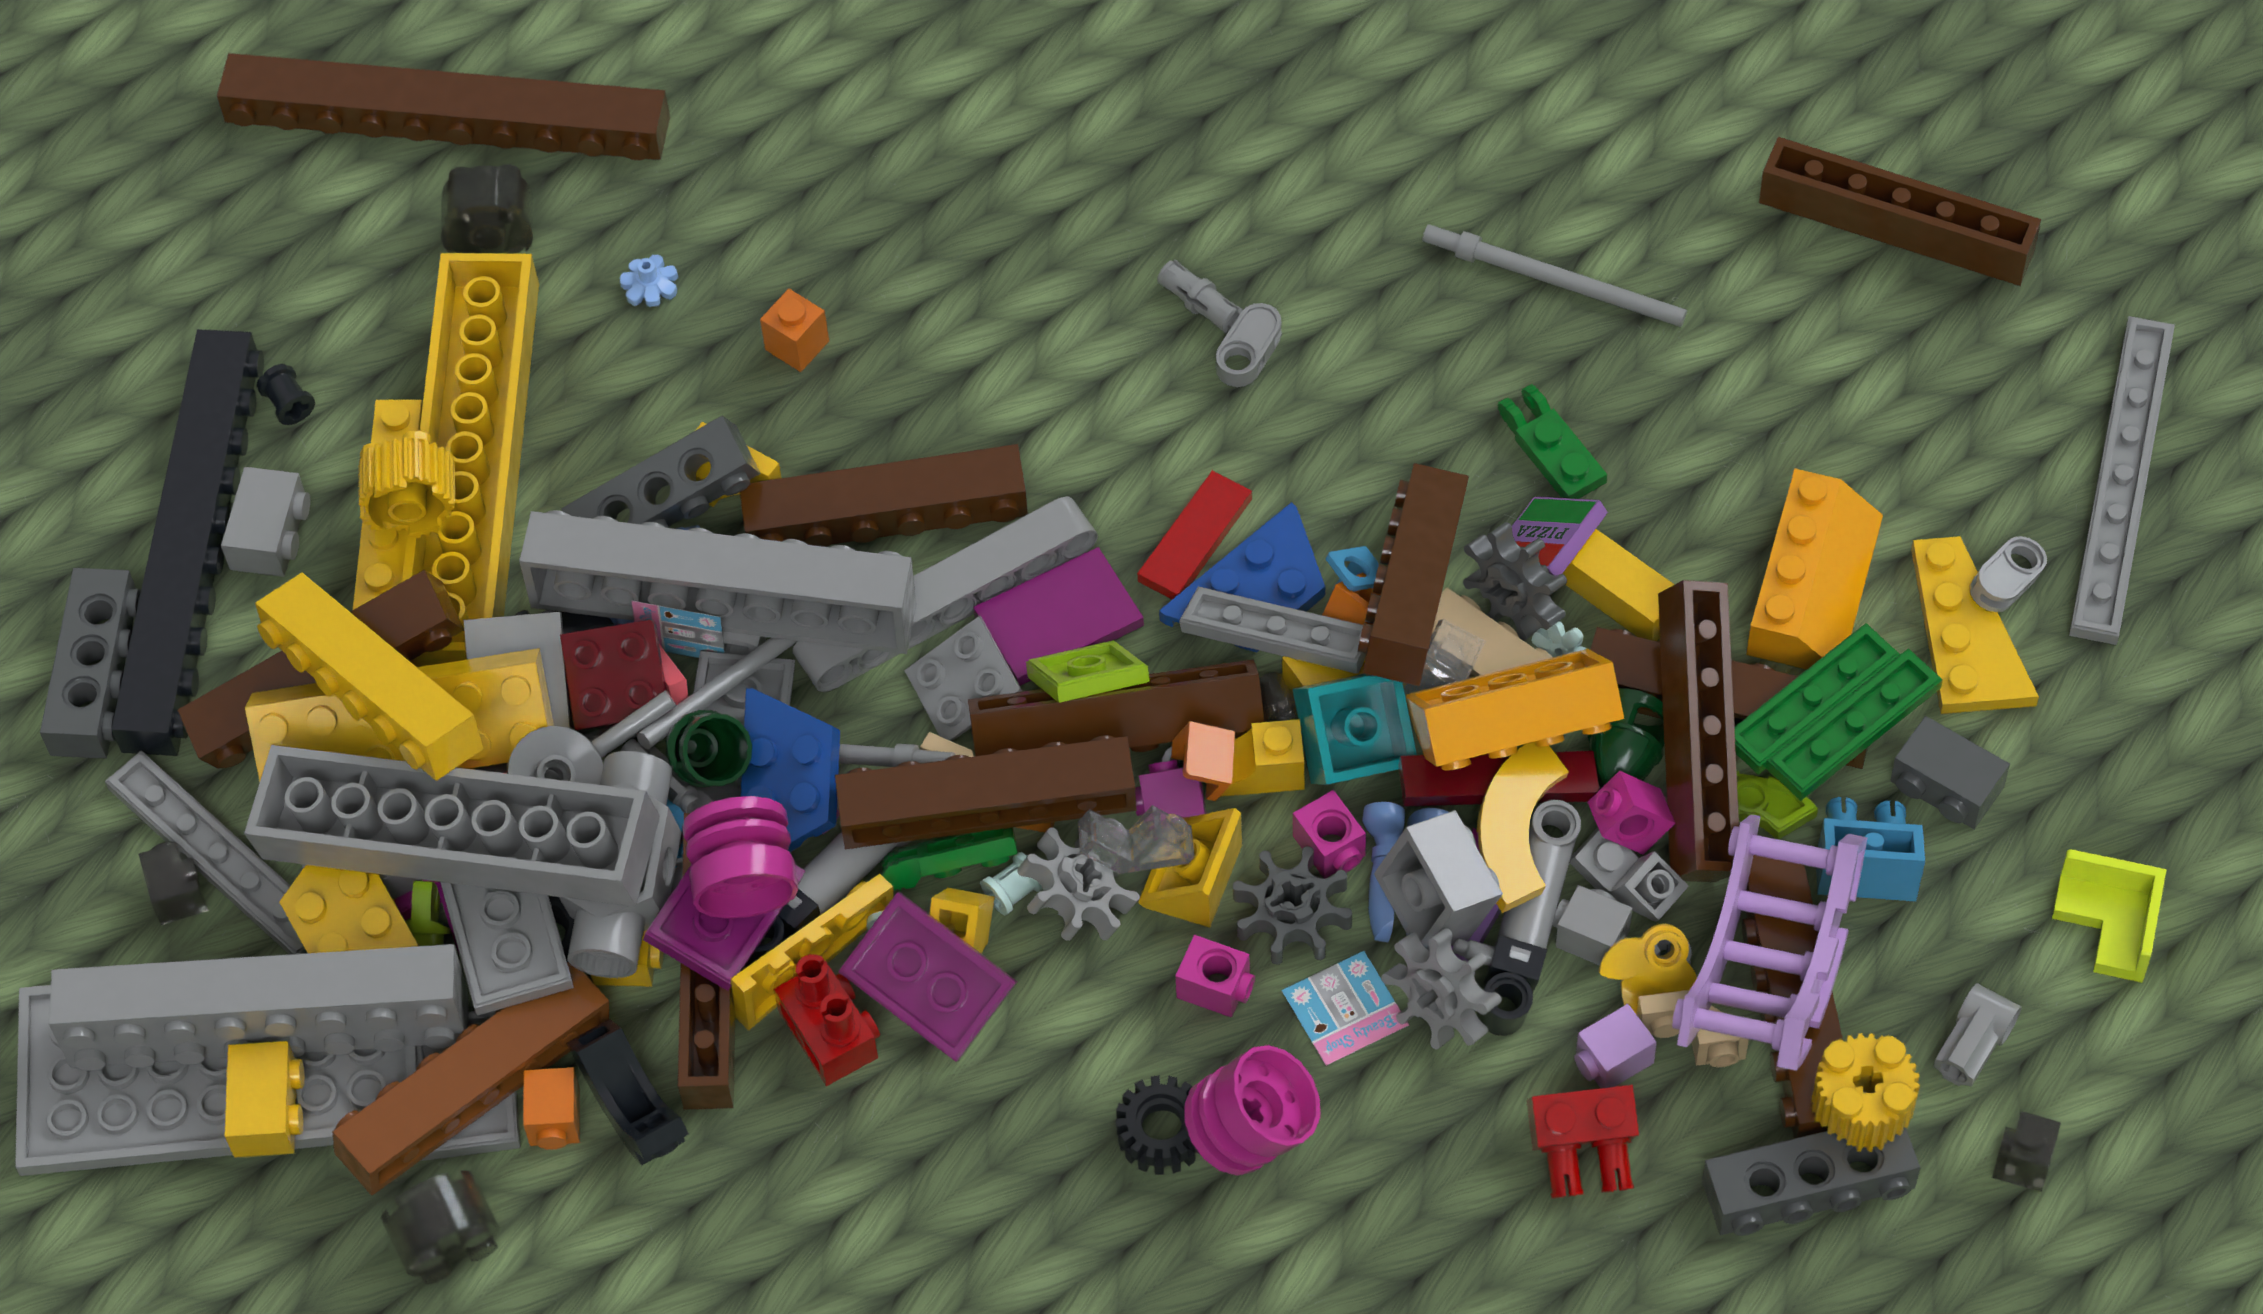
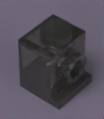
M176 842L160 843L151 850L138 854L150 900L161 925L209 911L199 886L200 880L193 858L183 859L179 845Z
M2021 1111L2016 1129L2007 1126L2005 1128L1992 1178L2042 1192L2061 1122Z

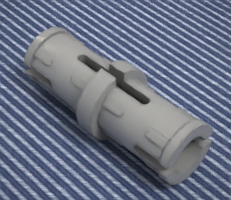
M1177 260L1167 262L1158 274V283L1183 300L1185 308L1193 314L1200 313L1224 333L1230 330L1239 314L1243 311L1242 308L1236 306L1217 292L1214 283L1207 278L1200 279Z

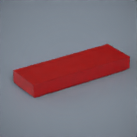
M1212 470L1137 573L1138 582L1170 599H1174L1192 584L1252 500V490Z

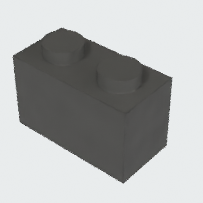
M1925 716L1895 757L1890 782L1896 784L1898 789L1908 797L1913 799L1920 798L1936 807L1948 820L1955 823H1964L1975 830L2005 787L2010 763Z

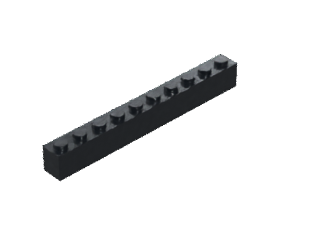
M197 329L111 729L121 753L137 754L142 751L148 755L178 756L181 738L186 739L188 737L178 709L187 705L190 697H195L198 692L199 673L196 665L198 656H204L207 648V630L204 627L206 616L212 615L215 609L214 577L215 574L220 575L223 570L224 553L221 543L231 513V508L229 507L231 495H236L240 483V471L237 467L239 456H245L248 448V431L245 427L247 417H253L256 409V393L253 389L255 378H260L264 370L263 352L257 350L251 332Z

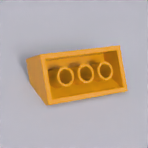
M1794 469L1751 622L1746 655L1808 669L1852 634L1883 515L1843 480Z
M1589 649L1405 695L1409 717L1425 759L1436 767L1441 766L1442 770H1455L1471 764L1470 758L1488 754L1489 758L1507 757L1518 752L1517 746L1535 742L1536 746L1539 747L1558 744L1565 740L1564 734L1582 730V734L1585 735L1605 732L1611 729L1610 722L1625 719L1613 662Z

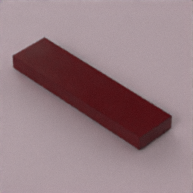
M1555 752L1569 773L1565 779L1551 787L1538 803L1550 800L1588 802L1599 791L1594 752ZM1488 754L1472 757L1470 758V765L1455 770H1442L1441 766L1436 767L1426 760L1424 755L1400 756L1398 766L1404 806L1482 804L1494 776L1510 756L1489 758Z

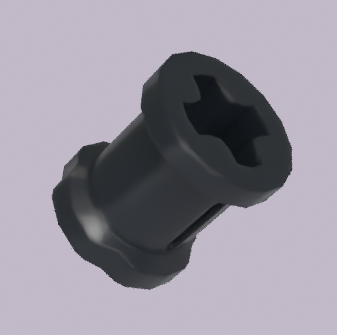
M279 364L266 370L258 379L256 387L262 396L270 399L276 408V418L281 424H297L310 415L314 409L315 400L309 392L301 389L296 381L295 370L291 366Z

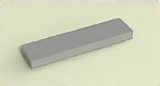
M1199 586L1179 621L1181 632L1356 674L1359 673L1366 658V653L1357 652L1363 628L1361 624Z

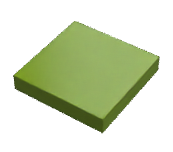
M1114 640L1033 658L1026 662L1028 678L1058 703L1150 682L1148 666Z

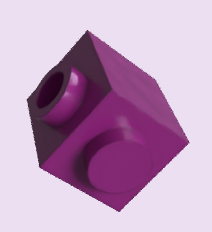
M1177 760L1149 764L1150 774L1139 775L1140 786L1135 787L1136 815H1145L1147 824L1152 825L1207 814L1202 782L1185 778L1183 776V768L1178 769Z

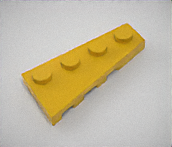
M1961 536L1913 540L1911 551L1932 669L1943 679L1942 687L1937 691L1940 713L1948 714L2037 706L2039 696L1998 612L1985 610L1971 596L1970 584L1978 571Z
M880 873L868 882H860L843 900L732 977L731 987L735 1018L748 1031L777 1007L774 988L797 976L796 965L798 961L806 955L816 954L829 963L867 930L866 925L869 915L884 911L894 897L893 886Z

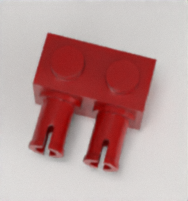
M809 954L802 957L796 965L797 976L774 988V994L780 1015L827 1087L878 1058L875 1039L880 1037V1032L869 1012L865 1010L859 1013L852 1000L856 996L846 977L840 973L835 975L826 960L824 961L819 955Z
M1633 1085L1531 1096L1527 1100L1533 1151L1541 1150L1542 1153H1547L1552 1190L1551 1198H1564V1196H1567L1564 1176L1567 1179L1569 1197L1584 1195L1577 1150L1582 1149V1145L1592 1144V1148H1597L1602 1193L1617 1190L1615 1170L1617 1172L1619 1191L1634 1189L1627 1144L1632 1143V1139L1639 1136Z

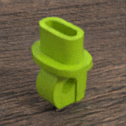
M413 881L411 920L406 921L419 946L444 945V934H450L451 932L450 928L438 923L440 895L435 883L429 881Z

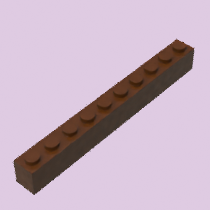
M228 53L217 93V99L225 123H234L239 126L260 125L278 127L283 130H318L328 134L338 132L364 134L373 138L387 136L408 138L413 141H445L457 145L480 144L496 146L502 149H511L513 147L538 149L547 153L561 151L583 153L593 157L600 155L627 157L632 160H661L670 120L665 90Z

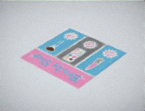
M631 600L634 622L654 620L659 644L665 652L699 658L700 651L724 653L721 617Z
M1365 951L1281 990L1326 1066L1409 1026L1408 1022L1400 1024L1397 1021L1396 1015L1401 1011Z

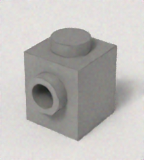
M1578 885L1570 901L1562 899L1556 909L1552 925L1557 928L1556 947L1600 966L1602 958L1611 946L1627 937L1630 931L1633 907L1616 901L1606 891L1600 889L1590 890Z

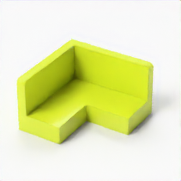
M2072 849L2067 850L2059 878L2052 919L2101 929L2094 973L2143 983L2152 954L2167 869Z

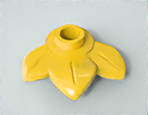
M1670 924L1652 926L1641 938H1624L1619 940L1605 953L1599 966L1600 975L1610 979L1621 980L1623 1004H1629L1636 1015L1639 996L1690 991L1697 979L1695 971L1687 962L1689 954L1688 940L1680 929ZM1659 941H1670L1671 949L1667 954L1661 956L1655 954V946Z

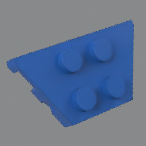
M1291 502L1161 608L1159 610V618L1163 624L1173 627L1175 622L1180 623L1179 621L1198 586L1307 612L1325 597V584L1297 507ZM1235 645L1236 647H1240V648H1243V649H1246V650H1249V651H1253V652H1256V653L1259 651V650H1255V649H1251V648H1247V647H1242V646Z
M747 688L744 727L748 731L752 742V756L745 773L741 777V797L756 796L770 798L783 805L787 812V830L791 838L787 851L792 852L800 847L807 838L817 837L836 826L837 789L835 775L839 774L840 730L758 690Z

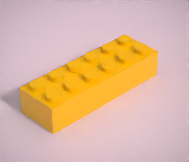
M540 648L417 667L475 716L484 749L457 768L470 769L508 763L513 749L523 737L539 728L554 726ZM317 683L255 692L251 694L245 706L259 782L271 745L405 761L398 748L392 743L388 745L383 744L366 721L363 719L355 720L348 713L340 699L334 694L330 697L324 694Z

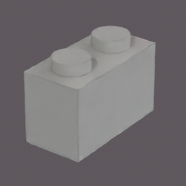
M244 467L221 544L230 570L285 576L289 559L294 560L298 553L299 535L297 531L300 520H306L310 510V494L304 491L299 473Z

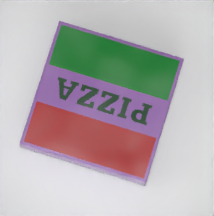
M1534 497L1512 525L1513 537L1520 547H1526L1537 538L1542 539L1545 547L1539 552V562L1541 565L1547 566L1549 574L1559 575L1565 571L1606 516L1607 510L1600 500Z

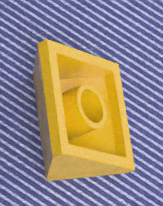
M1231 808L1170 821L1138 903L1146 909L1210 928L1242 847L1241 813L1237 809Z

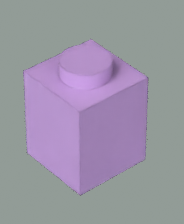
M1626 1004L1578 1033L1574 1059L1578 1069L1588 1081L1594 1079L1600 1088L1615 1087L1654 1064L1657 1041L1629 1004Z

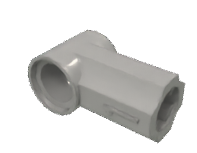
M1976 983L1964 1000L1956 1018L1957 1024L1939 1051L1934 1067L1942 1074L1944 1079L1957 1086L1967 1085L1972 1087L1997 1045L2002 1046L2008 1038L2020 1015L2022 1006Z

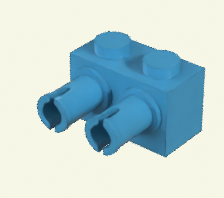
M1841 797L1831 799L1826 805L1827 818L1823 819L1818 848L1830 850L1832 845L1838 846V842L1847 834L1868 837L1856 897L1916 901L1925 865L1923 825L1906 824V808L1898 801L1894 803L1895 816H1891L1890 801L1878 804L1874 810L1876 822L1857 820V804L1854 800L1846 797V813H1843ZM1816 868L1817 894L1828 895L1832 876L1826 875V869Z

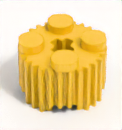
M416 430L405 433L402 440L393 438L392 442L384 440L383 444L369 443L364 445L359 459L360 519L364 520V524L369 525L371 530L383 531V525H386V529L395 527L397 531L405 528L409 536H416L417 538H421L423 534L430 536L431 532L438 533L441 520L445 521L446 516H450L455 508V464L453 457H450V452H445L443 446L437 447L435 442L431 443V436L427 432Z
M1859 1033L1857 1039L1849 1035L1846 1042L1841 1039L1833 1041L1824 1051L1822 1060L1817 1068L1811 1102H1813L1812 1112H1815V1122H1820L1822 1127L1828 1126L1827 1133L1829 1135L1836 1133V1140L1841 1141L1843 1138L1846 1139L1847 1145L1855 1146L1857 1152H1861L1862 1148H1867L1868 1152H1872L1875 1146L1879 1150H1883L1884 1144L1888 1140L1890 1142L1894 1141L1895 1134L1902 1135L1904 1127L1907 1128L1909 1126L1910 1119L1913 1117L1920 1088L1918 1083L1919 1073H1915L1916 1063H1910L1911 1055H1906L1904 1043L1894 1036L1881 1035L1879 1039H1875L1874 1034L1871 1033L1868 1038H1864L1863 1034Z

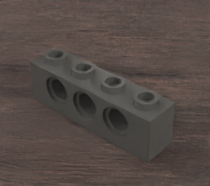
M722 415L564 506L561 510L575 517L593 519L597 516H606L616 520L621 511L629 509L630 517L627 523L655 522L669 528V526L683 518L691 519L703 514L709 509V503L723 495L730 496L743 491L750 485V480L761 473L738 427ZM710 462L711 470L708 476L701 481H696L698 468L704 463ZM670 485L668 499L662 504L656 505L658 491Z
M73 568L40 729L41 737L50 756L107 759L110 741L116 740L111 729L132 636L134 617H136L141 589H136L129 570ZM109 619L107 622L103 624L96 625L98 622L102 620ZM101 660L95 665L88 666L93 661ZM93 701L88 706L80 707L85 702Z
M1904 1127L1903 1134L1900 1136L1895 1134L1894 1141L1890 1142L1888 1140L1884 1144L1883 1150H1879L1875 1146L1872 1152H1868L1867 1148H1862L1861 1152H1857L1855 1146L1847 1145L1846 1139L1843 1138L1841 1141L1836 1140V1133L1829 1135L1828 1131L1705 1160L1702 1183L1719 1234L1724 1235L1734 1232L1739 1236L1749 1235L1759 1231L1766 1224L1784 1221L1787 1224L1799 1223L1810 1218L1816 1212L1833 1209L1835 1212H1844L1856 1208L1862 1201L1882 1197L1883 1200H1894L1907 1195L1911 1189H1915L1920 1171V1165L1907 1129ZM1863 1162L1868 1164L1872 1171L1860 1173L1852 1169L1849 1164ZM1812 1173L1821 1177L1824 1182L1812 1185L1803 1181L1800 1176ZM1757 1185H1765L1770 1187L1775 1194L1760 1196L1753 1192L1751 1188Z

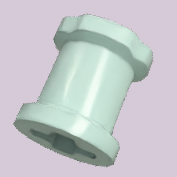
M1022 852L1014 855L1013 863L993 878L988 876L980 882L985 895L995 896L994 908L1004 916L1013 911V905L1031 891L1039 892L1043 889L1033 878L1022 877L1018 874V867L1027 857Z

